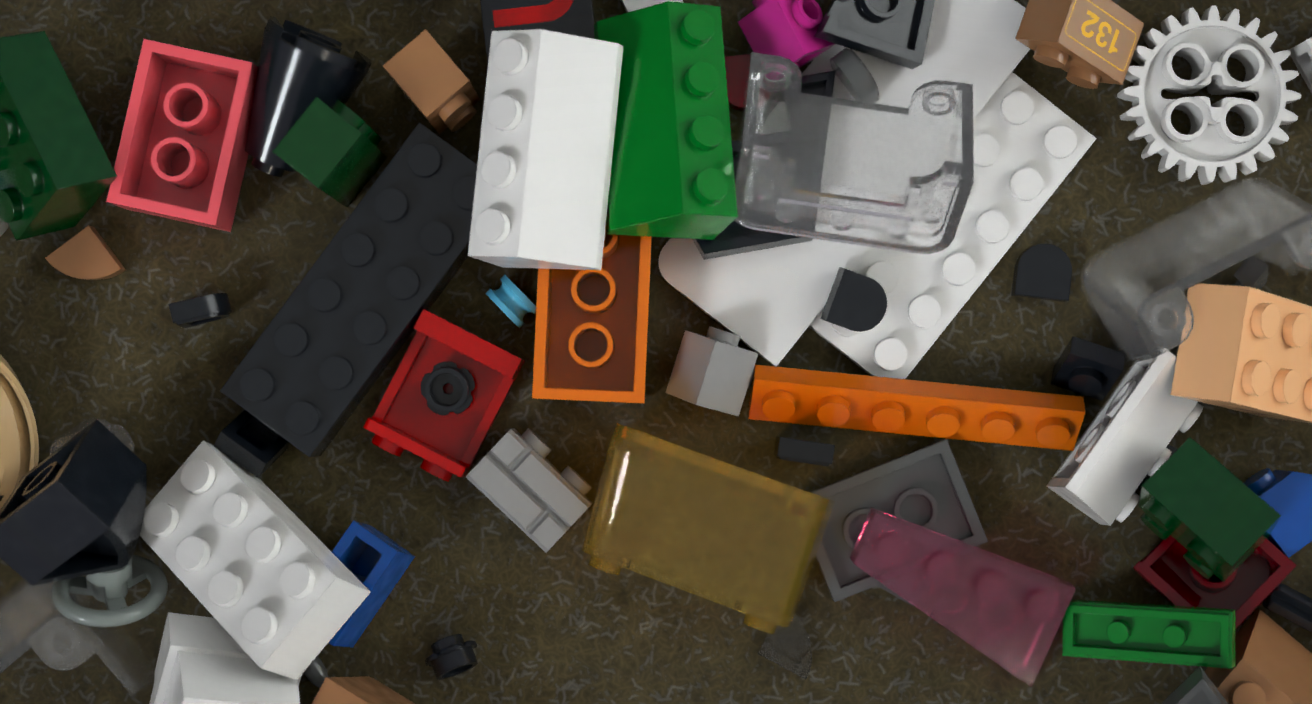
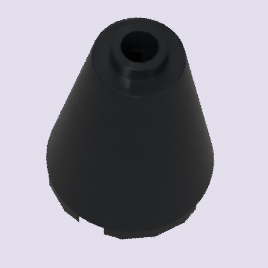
M270 16L263 33L245 151L254 157L251 163L252 166L277 177H282L285 170L296 172V170L274 154L273 150L316 97L330 108L337 100L345 105L368 74L372 60L358 51L355 52L353 58L340 53L342 49L341 42L288 20H285L282 27L276 17Z

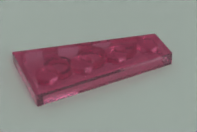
M874 508L870 509L850 556V559L857 567L1030 687L1035 682L1076 590L1068 581Z

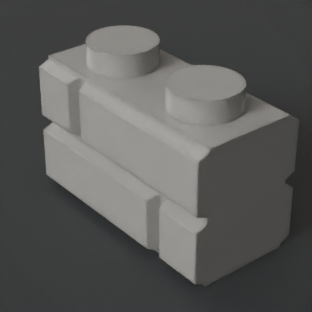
M511 428L467 474L466 478L547 553L592 505L593 502L586 496L592 487L570 466H567L560 472L545 458L552 449L531 429L528 428L521 435L515 428Z

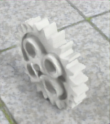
M1216 5L1206 9L1201 20L1194 7L1182 13L1181 24L1172 15L1161 22L1163 33L1152 28L1143 35L1145 43L1149 48L1139 45L1135 48L1132 59L1139 66H1129L1125 79L1132 82L1133 86L1124 88L1117 93V98L1131 101L1133 106L1120 115V120H1136L1138 125L1127 137L1128 140L1134 141L1145 138L1148 144L1143 149L1141 157L1145 159L1156 153L1162 156L1158 167L1160 173L1169 170L1175 164L1179 165L1178 181L1184 182L1190 179L1196 170L1198 171L1201 185L1213 182L1216 171L1223 183L1236 179L1237 168L1244 175L1257 171L1255 158L1259 161L1267 162L1275 157V153L1269 143L1281 145L1289 140V136L1279 125H1289L1298 120V116L1285 109V106L1301 98V93L1286 89V83L1299 76V73L1295 70L1282 71L1280 65L1289 57L1291 52L1283 50L1273 53L1270 47L1278 34L1274 31L1263 38L1257 36L1256 32L1260 23V19L1257 17L1245 26H1240L1239 9H1233L1222 21H1220ZM1173 56L1183 57L1189 62L1192 69L1190 80L1181 79L1175 74L1172 68ZM1229 57L1239 60L1245 67L1246 75L1243 82L1235 80L1228 73L1227 61ZM1207 86L1208 93L1212 95L1251 92L1255 94L1256 100L1225 97L1211 105L1210 98L1206 96L1164 99L1161 96V91L1193 94ZM1174 109L1183 111L1189 117L1191 129L1188 135L1180 134L1172 126L1171 114ZM1228 111L1236 112L1243 119L1245 129L1242 136H1237L1228 129L1226 125Z

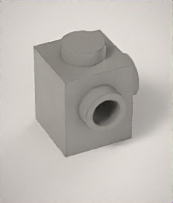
M709 326L706 336L685 330L666 393L701 407L739 417L747 389L753 379V370L759 353L739 347L738 344L741 336Z

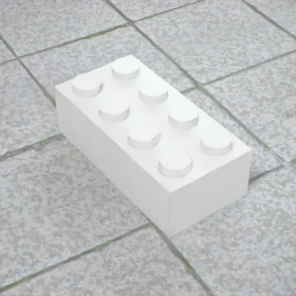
M204 440L145 508L140 532L142 539L261 669L297 680L371 593L260 478L254 476L218 450L214 445Z

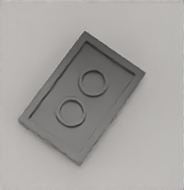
M947 439L930 444L793 499L834 602L988 542Z

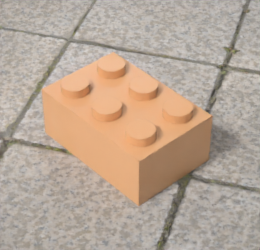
M1189 283L1171 395L1266 418L1312 423V306L1249 286Z

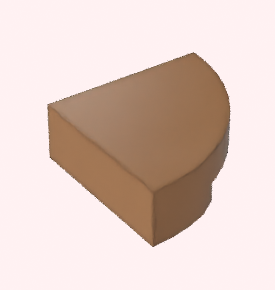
M89 225L45 257L49 264L61 273L82 280L109 279L126 271L97 230Z

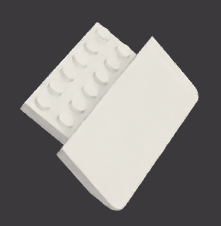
M935 0L923 62L920 66L910 69L853 50L865 64L878 86V101L863 111L835 74L812 241L704 260L692 239L670 238L660 252L659 270L668 284L730 333L741 336L740 340L756 353H759L761 357L773 366L777 367L805 330L810 327L870 376L906 379L1097 138L1012 72L1030 50V48L1015 39L1026 10L1024 6L1015 0ZM835 44L817 56L801 76L833 71L830 59L847 47ZM783 98L751 138L790 131ZM839 267L872 278L884 289L887 297V309L883 319L874 328L857 332L821 319Z

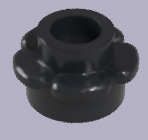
M444 361L436 364L431 373L424 375L421 382V394L426 398L427 406L434 413L439 415H448L449 412L459 414L465 411L472 403L471 391L475 388V382L472 374L467 369L458 368L454 362ZM447 383L453 386L451 394H446L443 390V386Z
M462 634L445 637L431 645L433 654L426 658L425 664L433 668L437 680L459 675L478 664L473 651L477 647V643L472 640L464 642Z

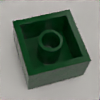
M1191 437L1169 457L1141 488L1139 507L1144 511L1140 517L1141 520L1163 540H1166L1170 535L1188 550L1183 555L1185 560L1207 579L1215 574L1220 580L1225 582L1268 538L1281 517L1279 513Z

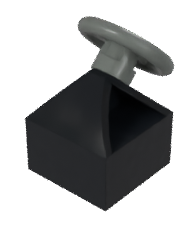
M96 419L21 478L0 509V558L32 586L54 582L52 600L55 607L63 616L76 623L92 627H115L130 624L147 617L163 603L168 590L167 578L162 569L151 560L134 555L145 512L147 465ZM147 578L151 584V589L147 596L139 602L127 606L124 597H126L128 589ZM69 593L92 595L96 600L105 602L107 610H96L81 606L71 599Z

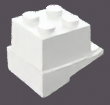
M168 612L154 673L155 680L150 704H300L299 683L301 676L296 680L261 669L215 618Z

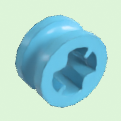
M504 274L500 278V288L497 290L489 289L485 294L520 328L524 324L523 317L526 313H536V305Z

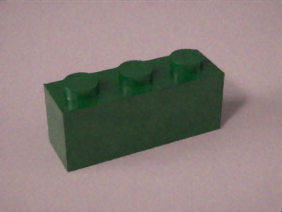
M317 97L273 150L274 154L345 207L350 205L387 159V156L376 147L382 138L361 117L339 100L330 108Z

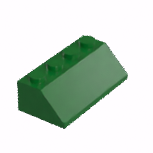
M667 1L597 21L594 25L595 39L618 43L623 46L606 218L607 234L714 240L738 217L721 7Z

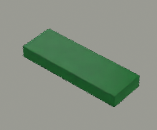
M1067 599L1063 601L1062 656L1232 669L1235 667L1236 609Z

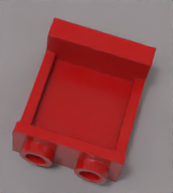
M423 309L413 328L417 331L374 415L367 418L363 428L375 434L371 441L374 445L401 457L405 449L423 458L420 465L421 469L449 482L453 474L461 478L467 476L525 360ZM444 361L454 362L458 368L467 369L474 378L475 388L471 391L472 403L465 411L459 414L449 412L448 415L434 413L429 409L426 398L421 394V382L424 375L431 373L433 367L438 363ZM449 383L443 386L444 392L451 394L453 386Z

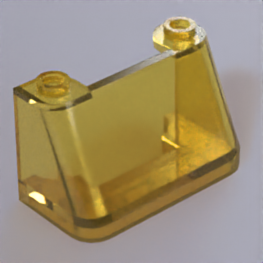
M617 423L609 443L582 551L591 555L588 565L619 575L623 567L745 613L744 624L763 632L774 634L777 625L790 627L835 501Z

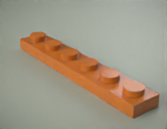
M756 364L749 402V419L1067 451H1074L1086 413L1084 397Z

